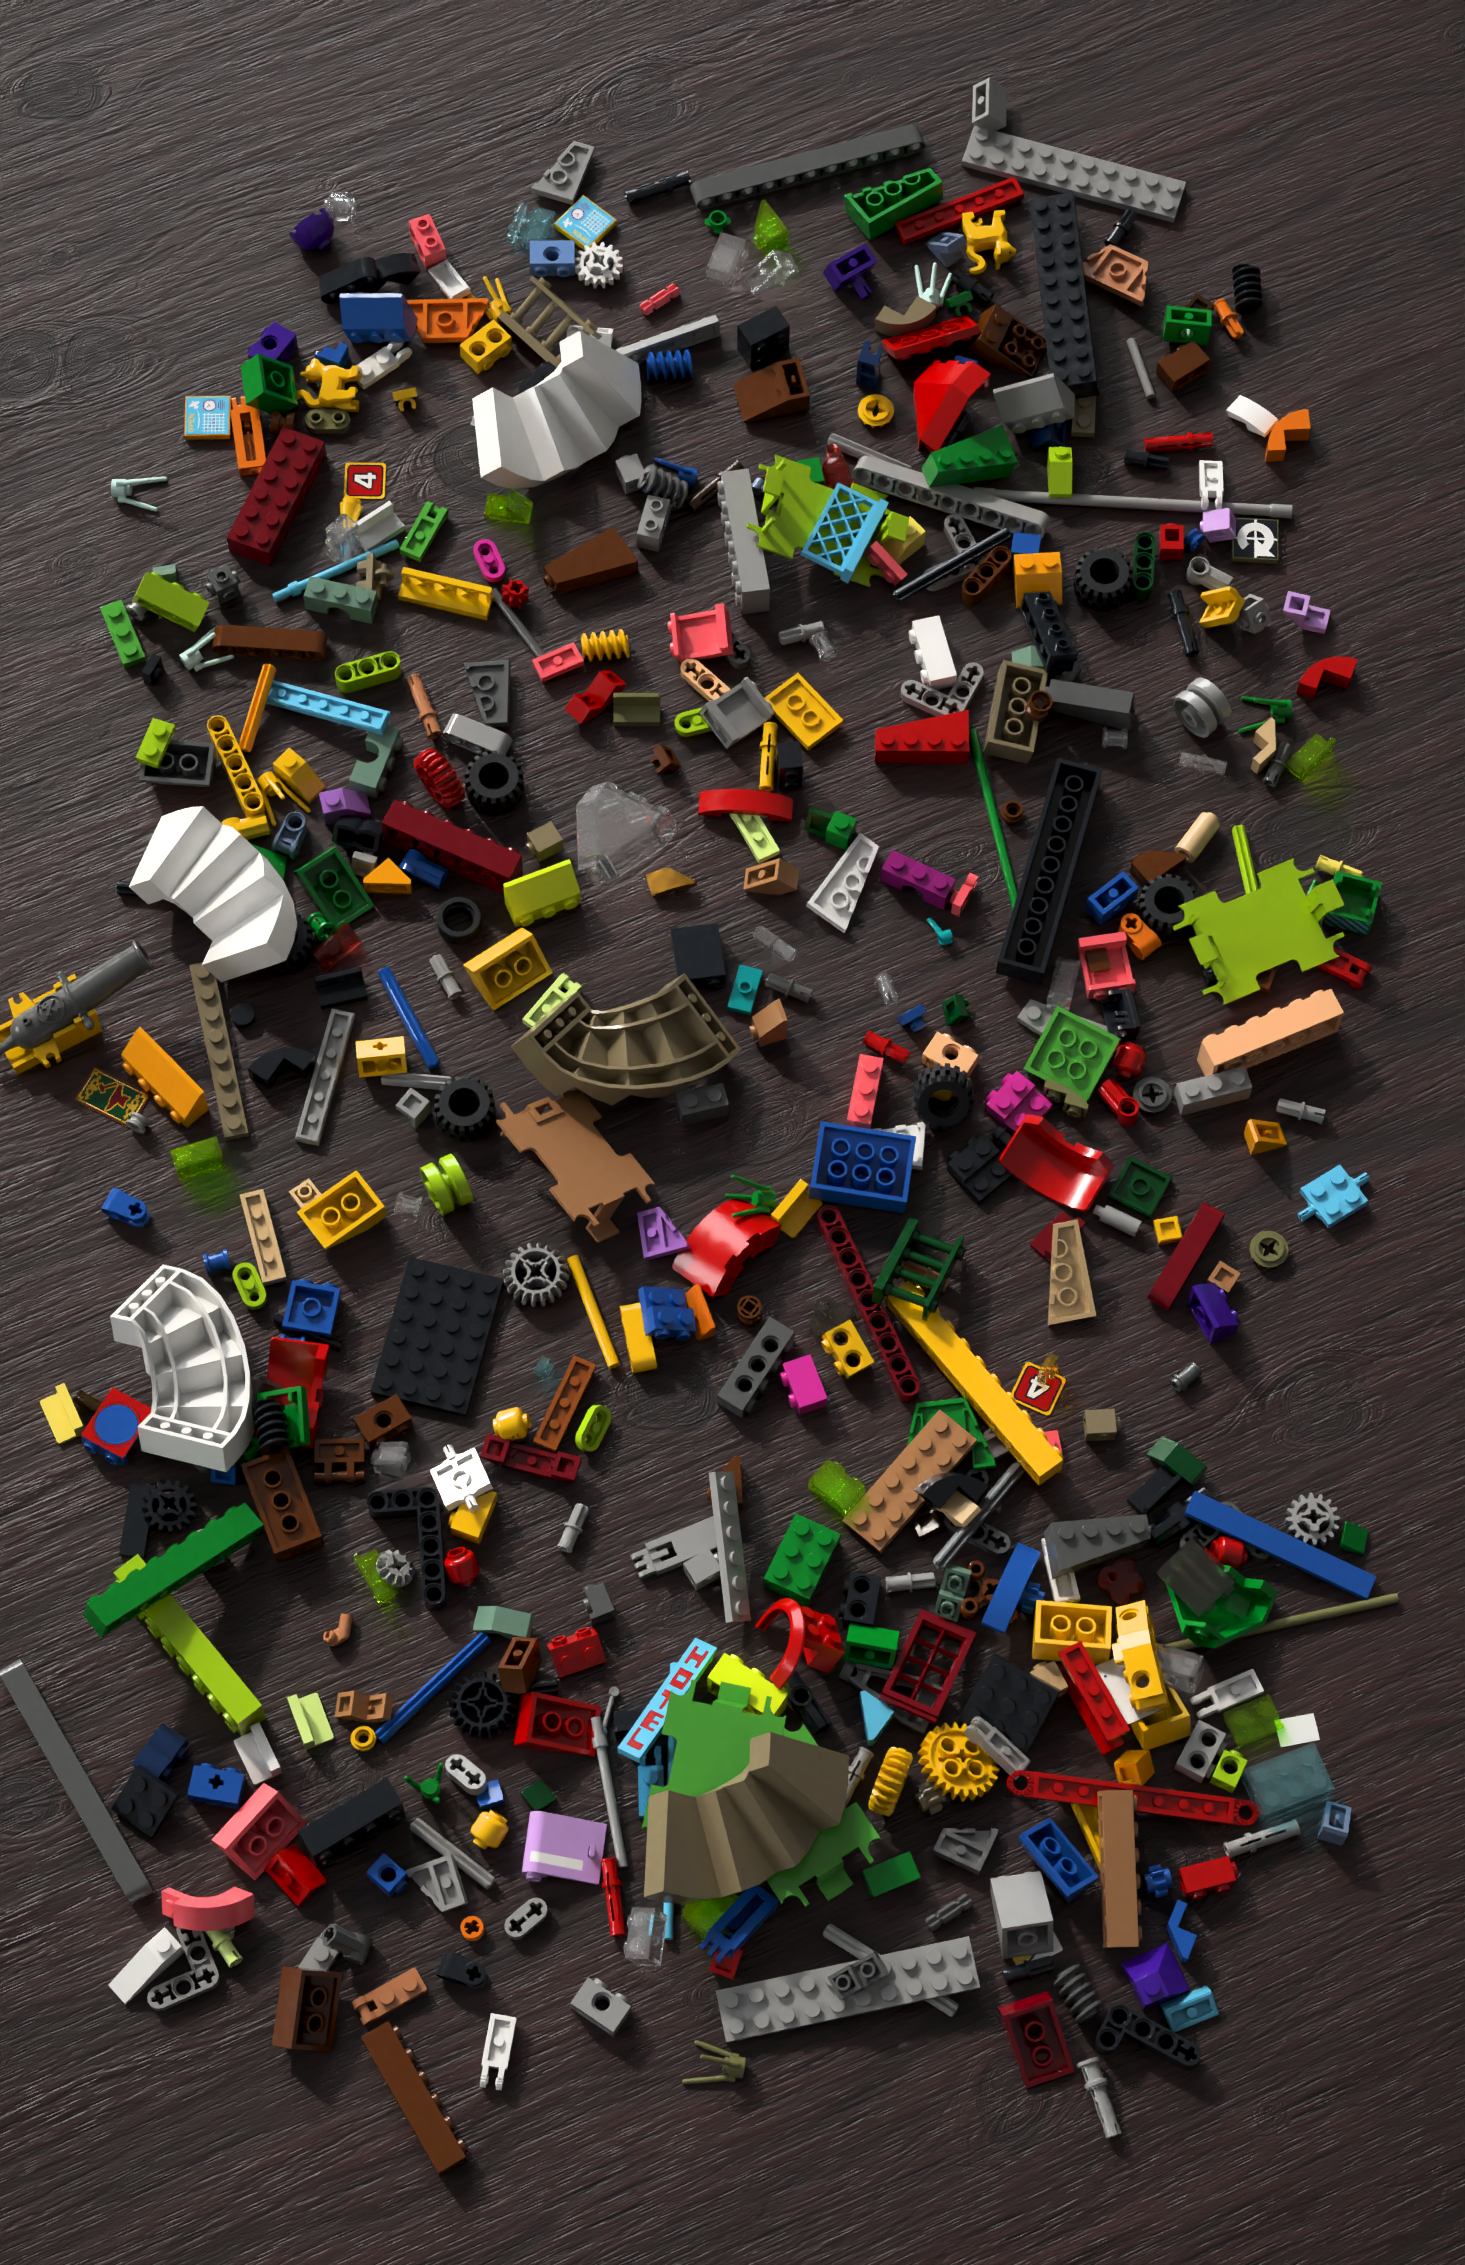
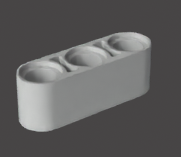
M452 714L442 733L443 738L448 742L479 755H482L483 752L492 754V751H497V754L507 753L513 742V739L508 734L460 714Z

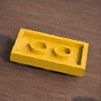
M799 673L795 674L764 698L772 705L775 712L774 716L800 741L807 751L843 725V719Z

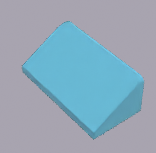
M1207 1986L1160 2004L1167 2025L1174 2033L1219 2015L1212 1991Z

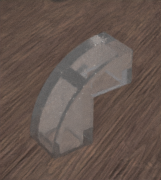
M1057 957L1045 1010L1054 1012L1057 1005L1067 1011L1070 1010L1081 961Z

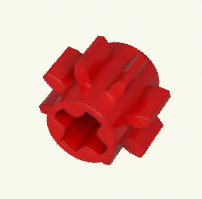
M510 579L508 586L502 585L501 600L506 601L508 607L521 608L522 602L528 603L529 586H525L522 580Z

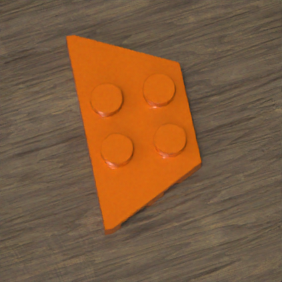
M488 298L407 300L418 318L415 330L423 343L464 342L472 336L489 307Z

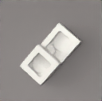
M1241 395L1227 409L1229 417L1246 423L1247 430L1266 437L1278 422V419L1269 411Z

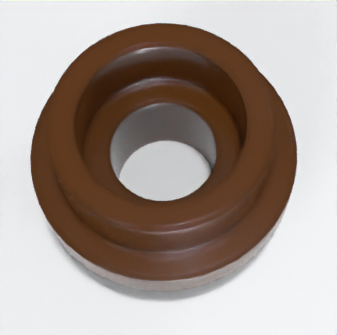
M1008 801L1001 808V816L1008 823H1018L1024 817V807L1018 801ZM1015 811L1017 814L1010 815L1008 812Z

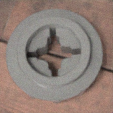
M387 1550L378 1557L376 1562V1569L380 1578L394 1587L406 1586L411 1582L415 1573L412 1569L413 1562H409L407 1555L402 1556L398 1550L394 1552ZM394 1564L395 1566H400L401 1569L398 1571L397 1568L393 1569L391 1566Z

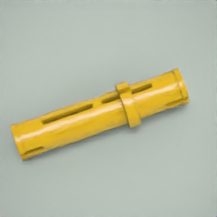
M774 722L763 724V740L760 742L762 754L759 790L765 792L774 790L773 781L778 724ZM769 739L771 740V742H770V752H768V740H769ZM767 762H769L768 775H766Z

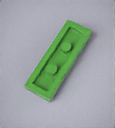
M122 600L100 607L124 669L146 661Z

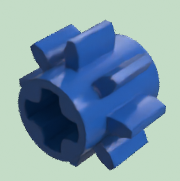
M1029 1581L1028 1586L1024 1588L1018 1604L1022 1605L1021 1612L1032 1614L1036 1606V1600L1043 1601L1045 1592L1039 1591L1040 1584Z
M1160 1864L1149 1866L1147 1869L1148 1873L1143 1875L1146 1892H1154L1155 1898L1167 1895V1888L1173 1887L1169 1869L1162 1870Z

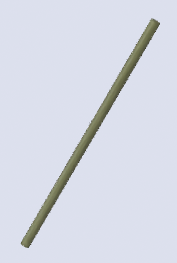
M1397 1593L1267 1621L1264 1626L1238 1638L1399 1603ZM1186 1639L1157 1646V1654L1161 1656L1201 1646H1197L1191 1640Z

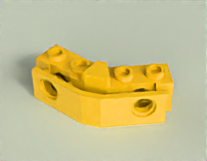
M1145 1600L1116 1607V1630L1119 1638H1117L1118 1643L1112 1644V1649L1117 1666L1125 1665L1123 1673L1126 1683L1130 1685L1131 1693H1129V1699L1132 1708H1137L1139 1713L1169 1707L1170 1704L1157 1654L1154 1624ZM1144 1678H1148V1686L1145 1688H1139L1140 1681Z

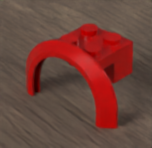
M783 1598L775 1602L755 1625L756 1629L761 1627L762 1631H765L779 1614L786 1612L789 1617L790 1637L788 1646L780 1664L770 1676V1680L779 1690L785 1686L793 1675L801 1658L802 1651H804L809 1667L827 1673L831 1671L845 1653L835 1618L828 1614L813 1611L808 1607H802L790 1598Z

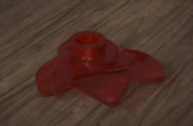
M1128 1557L1117 1559L1112 1566L1104 1567L1098 1574L1099 1585L1109 1591L1110 1597L1115 1603L1122 1606L1130 1603V1594L1139 1593L1146 1588L1143 1577L1134 1572L1136 1561ZM1108 1574L1113 1576L1114 1581L1109 1580Z

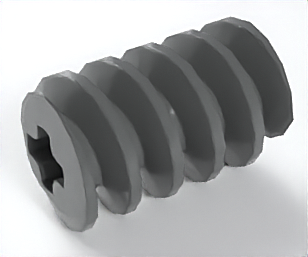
M653 464L643 470L638 480V488L645 485L644 493L647 494L652 489L651 496H657L660 493V498L666 499L668 497L670 505L675 501V509H679L688 494V484L686 481H680L676 476L672 477L669 472L665 473L663 469H657Z
M1080 1964L1073 1965L1059 1973L1055 1977L1057 1980L1054 1982V1987H1063L1059 1991V1995L1061 1997L1068 1996L1064 2004L1066 2006L1073 2005L1069 2011L1070 2014H1079L1075 2019L1076 2024L1087 2022L1104 2011V2009L1097 2010L1101 2000L1092 2001L1096 1992L1086 1991L1091 1983L1081 1982L1086 1974H1076Z

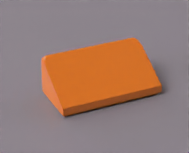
M696 1284L685 1293L687 1308H693L697 1330L695 1332L697 1340H703L714 1336L715 1324L700 1285Z

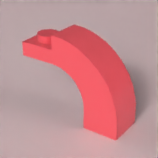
M169 1887L161 1891L162 1914L173 1918L174 1926L195 1931L221 1930L240 1925L255 1917L254 1894L237 1887L212 1897H193Z

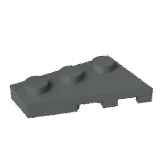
M498 660L464 663L484 724L489 727L509 726L510 661Z

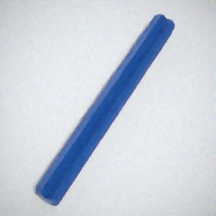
M389 967L380 969L378 971L379 977L427 1068L430 1070L439 1066V1060Z

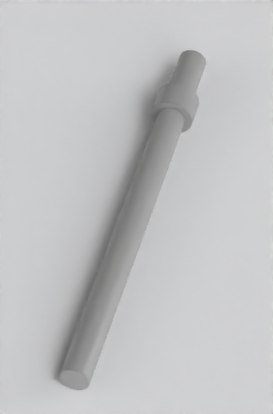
M597 1716L591 1718L594 1734L592 1743L593 1748L597 1751L618 1869L628 1867L606 1749L608 1747V1740L603 1732L601 1717Z

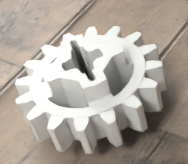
M593 242L591 248L585 245L584 252L578 251V258H575V273L578 274L579 281L585 279L586 286L593 283L594 289L597 288L598 284H601L603 289L605 288V283L614 285V279L619 280L620 273L623 272V258L619 257V250L613 251V245L605 247L604 242H601L600 246Z

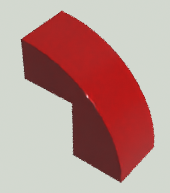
M1339 656L1326 658L1315 663L1301 677L1296 693L1314 699L1321 680L1347 689L1358 659Z
M611 670L599 671L587 691L582 694L573 695L564 710L580 724L586 723L603 712L613 702V693H621L627 684Z

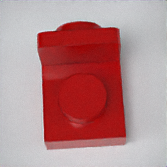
M744 1944L731 1959L726 1957L720 1964L715 1961L720 1953L717 1951L709 1971L734 1979L746 1945Z

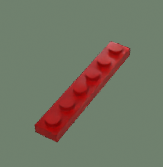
M1012 177L895 222L894 228L905 245L962 223V213L973 212L975 218L1024 199V193L1016 178Z

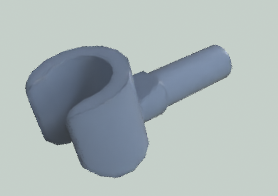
M756 478L751 483L753 494L757 496L763 492L765 481L761 478Z

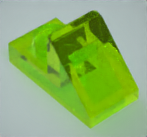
M511 488L509 489L508 496L488 493L484 517L529 524L533 502Z

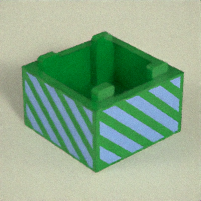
M1336 871L1333 881L1343 900L1344 906L1330 911L1323 918L1322 924L1368 935L1373 922L1382 882Z

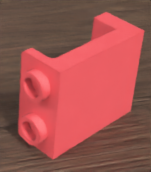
M724 603L716 604L715 610L683 616L670 613L671 621H668V630L673 637V643H670V651L679 663L692 658L703 660L734 654L730 612Z
M1125 932L1078 938L1077 952L1087 999H1105L1108 997L1107 992L1110 990L1131 988L1132 993H1134L1136 981L1131 973L1126 950L1127 938ZM1106 947L1111 969L1090 973L1085 951Z

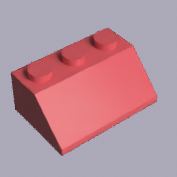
M263 1783L213 1837L212 1841L230 1860L253 1880H256L264 1872L266 1866L276 1853L283 1850L298 1834L297 1830L304 1827L307 1822L278 1791Z

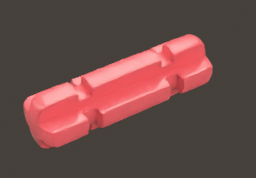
M671 284L666 287L667 290L663 289L650 297V301L646 300L641 303L640 310L643 314L649 315L653 312V309L657 310L671 301L670 298L674 299L680 294L677 285Z

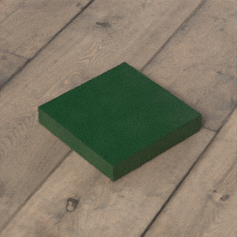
M1129 1156L1107 1199L1151 1220L1173 1177Z

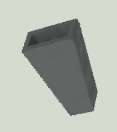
M1051 679L1050 686L1045 687V692H1048L1052 697L1050 710L1131 732L1136 711L1134 692Z

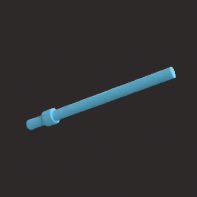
M395 539L311 577L325 580L357 567V562L367 560V554L374 553L375 558L400 548L399 543ZM309 578L298 583L294 581L287 584L288 587L273 593L274 601L278 602L291 595L295 597L301 594V591L306 589Z

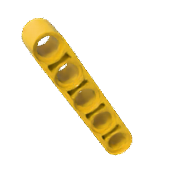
M219 715L211 717L207 723L210 740L212 743H215L219 760L245 816L248 818L265 813L261 792L228 721ZM217 728H223L220 732L214 731ZM226 747L232 748L229 751H223V749ZM235 766L241 767L239 770H232ZM245 785L250 786L248 789L245 790L240 789L242 786ZM251 805H259L256 809L249 808Z

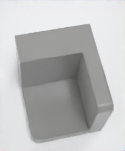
M412 1088L396 1104V1109L410 1118L412 1126L416 1129L431 1112L430 1101Z

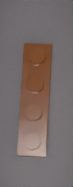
M575 1355L573 1356L533 1440L534 1445L553 1453L557 1452L595 1372L596 1364Z

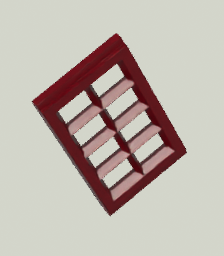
M921 1609L879 1700L935 1724L974 1641L976 1632ZM923 1625L941 1632L935 1645L918 1638ZM945 1634L963 1642L957 1654L940 1647ZM915 1642L932 1649L927 1663L910 1656ZM937 1652L955 1659L949 1672L932 1665ZM907 1660L925 1667L919 1680L901 1673ZM929 1670L946 1676L941 1690L923 1683ZM898 1678L916 1685L911 1698L893 1691ZM921 1687L938 1694L933 1708L915 1700Z

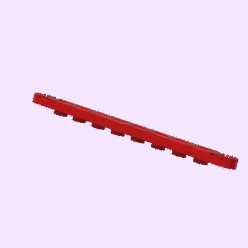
M1017 1770L1011 1773L1007 1779L1009 1792L1018 1797L1098 1807V1791L1133 1790V1796L1137 1798V1811L1133 1812L1237 1826H1249L1257 1820L1259 1815L1257 1806L1253 1802L1230 1797ZM1021 1776L1025 1778L1027 1786L1024 1790L1020 1791L1015 1788L1013 1783L1015 1777ZM1241 1806H1247L1251 1810L1252 1815L1249 1820L1240 1818L1238 1812Z

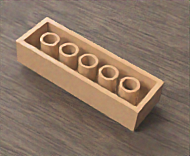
M1332 989L1326 991L1318 990L1307 999H1296L1285 1008H1274L1263 1017H1252L1246 1024L1241 1026L1233 1025L1227 1028L1224 1033L1219 1035L1211 1034L1205 1037L1201 1043L1197 1061L1205 1076L1243 1066L1248 1069L1338 1032L1344 1012Z

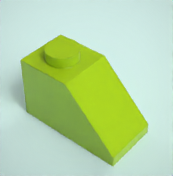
M1049 447L1047 462L1049 498H1072L1071 447Z

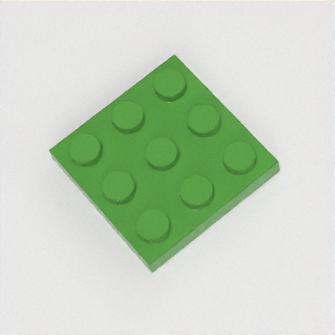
M1057 1005L1024 1070L1045 1081L1050 1079L1066 1086L1088 1103L1122 1039Z

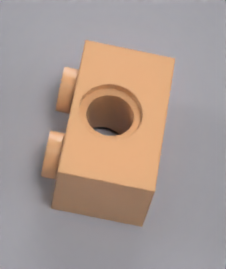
M937 1031L923 1052L921 1063L931 1068H935V1064L940 1063V1066L950 1063V1067L954 1068L955 1065L960 1067V1072L964 1070L969 1077L977 1065L978 1054L971 1047L958 1044L950 1035L941 1034ZM948 1054L955 1055L957 1058L955 1060H949L945 1056Z

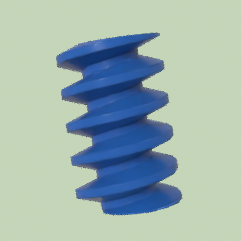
M676 350L674 357L671 351H667L665 358L661 351L657 353L656 358L653 352H649L646 359L647 380H650L651 374L654 375L655 380L659 379L660 374H663L664 379L667 380L669 373L672 374L673 379H676L678 372L681 373L683 379H685L687 372L693 378V362L689 350H685L683 356L679 350Z

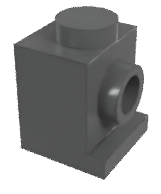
M593 1583L583 1588L585 1599L582 1600L586 1613H592L589 1615L591 1626L615 1617L613 1605L603 1583L599 1585Z

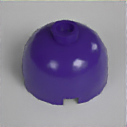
M325 208L319 209L321 214L316 216L312 213L294 227L296 233H289L290 237L300 248L309 251L319 248L322 251L331 244L329 239L334 233V224Z

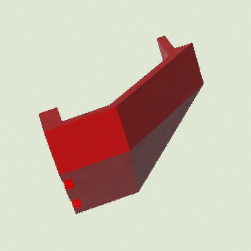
M934 360L919 376L913 386L918 451L924 445L931 453L945 448L946 439L970 398L978 389L984 392L990 386L991 374L973 361L961 364L960 361L948 360L946 363H942L941 360Z

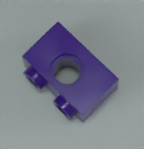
M273 322L269 328L266 327L263 330L258 342L250 346L248 359L259 353L285 363L298 346L296 334Z

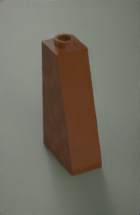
M611 527L545 565L543 581L549 589L552 588L556 594L635 574L638 572V559L615 528Z

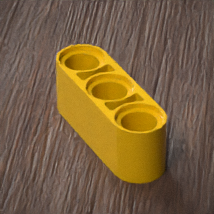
M640 1303L620 1306L632 1373L657 1369L652 1337L645 1336Z

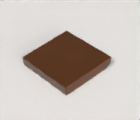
M1106 947L1085 951L1090 973L1111 969Z

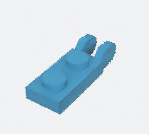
M655 1746L654 1749L656 1765H645L646 1754L640 1762V1766H638L639 1818H644L651 1784L664 1787L661 1746Z

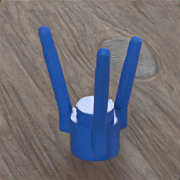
M654 458V461L679 470L678 478L680 481L684 480L687 482L688 489L689 486L695 487L698 469L683 467L666 460Z

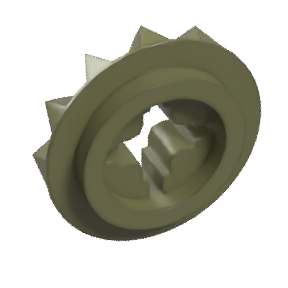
M1273 1231L1258 1233L1252 1239L1249 1247L1251 1259H1254L1258 1266L1261 1265L1267 1269L1278 1267L1285 1262L1289 1251L1284 1237ZM1274 1243L1272 1252L1275 1254L1269 1253L1264 1257L1265 1249L1263 1247L1268 1248Z

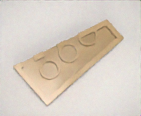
M1078 1220L1053 1224L1048 1325L1096 1316Z

